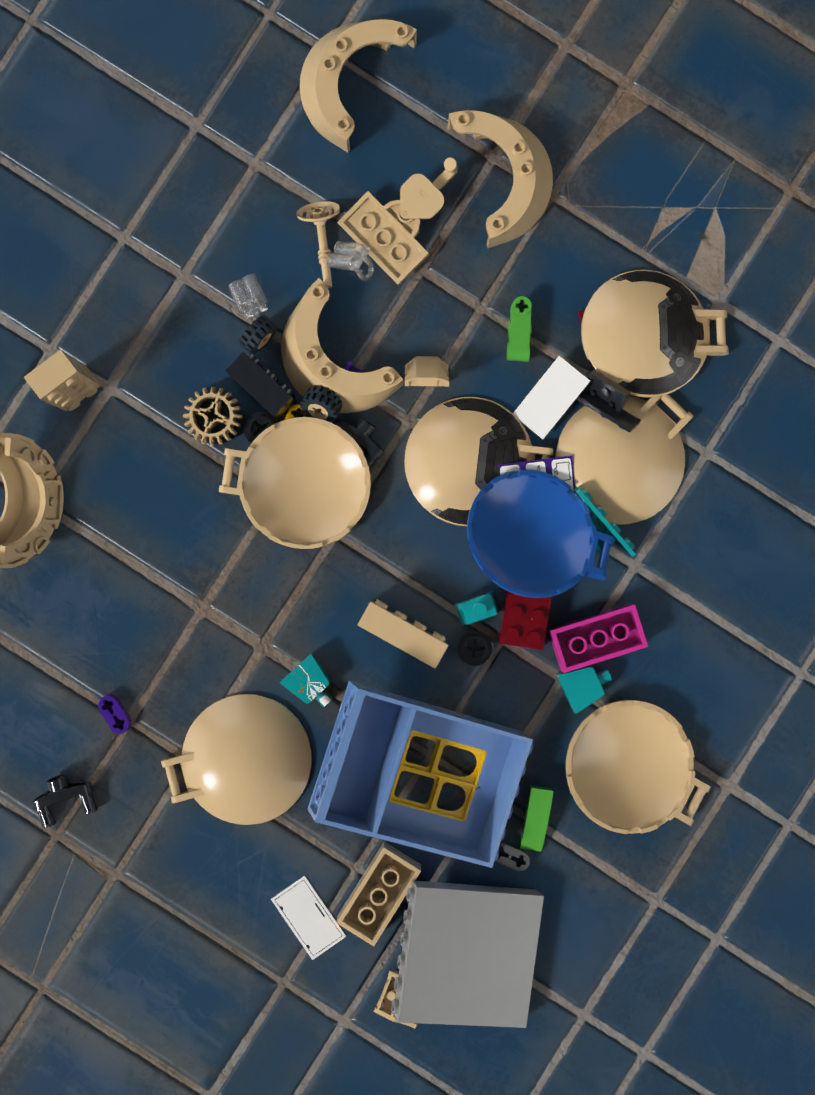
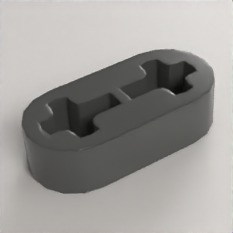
M500 842L499 848L503 846V851L508 853V855L500 854L496 862L516 871H524L528 868L530 859L524 850L507 842ZM520 855H523L525 862H520L519 865H516V860L511 858V856L519 858Z

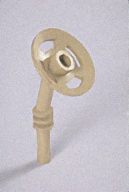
M322 201L301 207L297 211V217L302 221L314 222L317 226L320 249L318 251V259L322 267L323 283L327 288H332L330 264L332 263L331 250L328 249L325 223L328 219L339 213L340 206L335 202Z

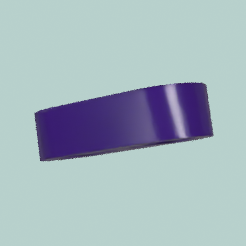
M114 695L102 697L98 703V708L110 729L117 734H122L130 729L131 719L120 700ZM106 699L108 702H114V705H112V709L115 713H113L110 708H105L104 705L107 704ZM115 715L118 717L119 720H125V723L123 724L124 729L122 727L116 726L118 720L115 717Z

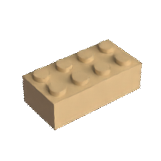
M61 349L24 376V379L41 400L65 411L76 409L80 405L81 400L96 394L97 388L101 386L85 364Z
M378 599L376 602L371 600L357 625L436 669L448 647V643L445 642V636L436 631L431 634L425 631L427 627L415 620L414 623L406 620L407 615L398 610L393 613L387 609L388 605Z
M384 841L339 912L336 923L370 945L375 946L407 895L408 888H411V881H415L420 874L421 864Z

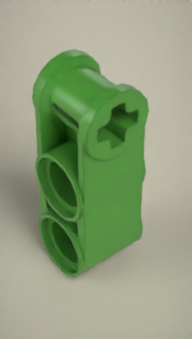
M524 296L517 297L511 305L508 325L507 361L529 362L532 304ZM519 304L526 308L522 313L519 312V308H516Z

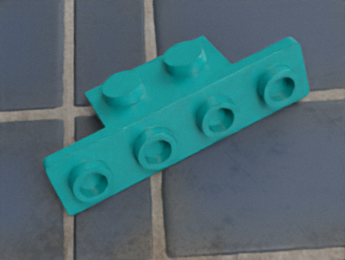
M576 487L574 489L575 492L583 499L591 511L589 514L593 525L596 526V531L613 536L614 541L618 540L626 551L634 557L636 553L633 551L635 548L633 543L627 537L623 540L618 534L621 531L620 528L613 521L609 523L604 518L607 513L600 505L595 507L590 500L593 497L585 488L581 491ZM598 543L596 549L600 553L602 544Z

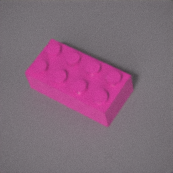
M627 604L547 629L560 671L563 673L648 647L635 604Z

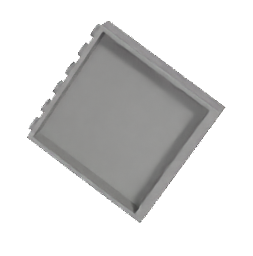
M411 881V888L407 890L408 910L404 912L405 932L401 934L402 954L398 956L397 962L399 976L395 978L394 983L396 998L392 1000L391 1005L392 1014L395 1015L399 1023L526 1028L544 896L536 889Z

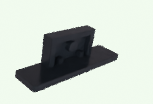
M596 370L590 372L588 376L590 382L576 399L584 406L599 413L603 418L615 423L621 429L627 432L634 430L641 420L623 409L631 392Z

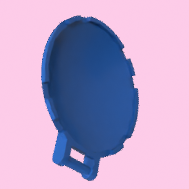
M519 470L518 472L505 473L491 480L474 499L467 520L469 547L480 569L501 588L513 594L529 598H546L561 594L575 586L584 576L606 580L608 573L606 566L610 547L614 543V537L596 531V526L593 525L589 514L591 512L583 499L579 498L570 489L571 486L556 476L536 470ZM599 543L602 546L598 566L594 567L596 548Z

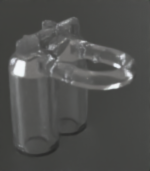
M337 241L334 246L335 253L332 252L327 257V265L330 268L356 271L359 278L363 281L369 280L374 271L373 263L367 256L370 248L364 244ZM363 261L367 263L369 268L366 276L363 275L360 269Z
M255 274L247 275L242 280L234 281L228 285L240 314H243L245 319L254 315L257 317L259 313L267 311V299Z

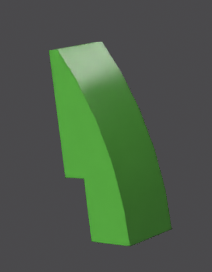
M530 785L527 805L525 806L520 849L542 851L553 798L552 788Z

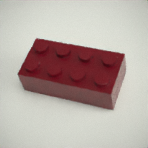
M506 590L498 643L543 650L551 597L529 598Z

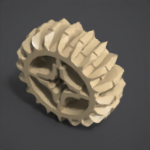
M211 387L210 393L206 388H203L202 396L196 391L195 396L197 399L194 400L191 397L188 399L192 406L185 405L184 407L190 411V413L183 414L184 418L190 419L184 423L186 427H191L188 433L190 435L196 433L194 435L196 441L202 437L201 443L204 445L209 440L210 445L215 446L216 439L220 445H223V437L227 441H231V437L228 434L231 432L233 435H237V432L233 429L234 426L241 428V424L236 422V420L243 419V416L236 413L241 411L242 408L235 406L238 400L236 398L231 399L232 394L230 392L224 395L225 390L223 388H220L218 393L215 387ZM215 400L209 408H200L203 403ZM222 401L229 408L230 418L221 415L222 407L220 405ZM215 411V414L221 419H213L211 422V419L204 413L209 415ZM197 415L205 419L204 432L197 424ZM218 424L227 425L222 431L211 434V431H214Z

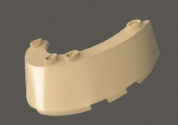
M386 19L349 23L324 35L307 55L300 75V96L303 108L313 127L324 138L347 153L350 151L349 138L354 131L355 124L353 118L343 107L338 94V79L343 65L353 53L368 45L388 51L392 44L397 46L410 45L415 48L417 45V29L412 26Z
M466 110L449 113V131L454 129L460 134H473L474 140L491 139L507 154L513 169V186L508 199L486 221L488 233L487 248L522 236L542 217L552 193V166L544 146L529 129L511 119L481 111Z
M318 278L304 294L285 325L281 342L284 369L291 384L302 397H304L309 388L320 385L322 388H329V391L333 390L335 392L334 395L340 397L339 400H342L340 413L349 414L366 411L388 399L404 385V380L392 367H383L372 372L356 373L340 368L326 356L319 343L317 330L321 311L329 300L330 294L327 286Z
M1 432L0 475L5 487V506L0 518V569L25 564L30 558L40 554L50 543L49 538L54 529H58L61 520L64 493L61 476L57 475L53 466L55 462L45 449H41L34 443V440L28 437Z

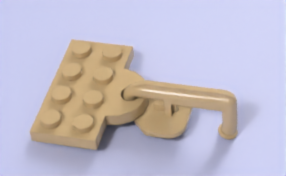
M449 157L444 161L445 170L433 183L422 174L412 175L401 186L400 200L390 201L382 206L367 191L337 222L398 286L429 255L415 240V237L419 233L420 219L433 218L444 205V197L440 190L458 172L457 163L454 158Z

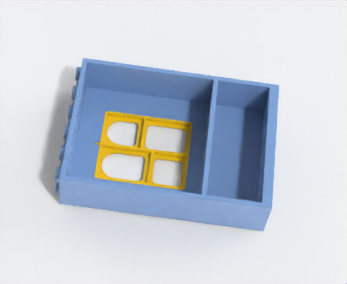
M349 681L313 790L308 811L313 820L320 824L492 868L499 856L498 848L500 842L506 834L505 826L507 820L512 815V804L514 798L519 793V782L526 771V760L532 752L533 739L513 728ZM413 736L435 742L428 766H421L406 761L405 757ZM446 745L464 749L474 754L477 762L474 771L470 775L463 777L438 770V764ZM402 771L434 779L427 803L422 804L394 795ZM446 782L462 787L466 795L463 806L455 811H448L437 807L442 786Z

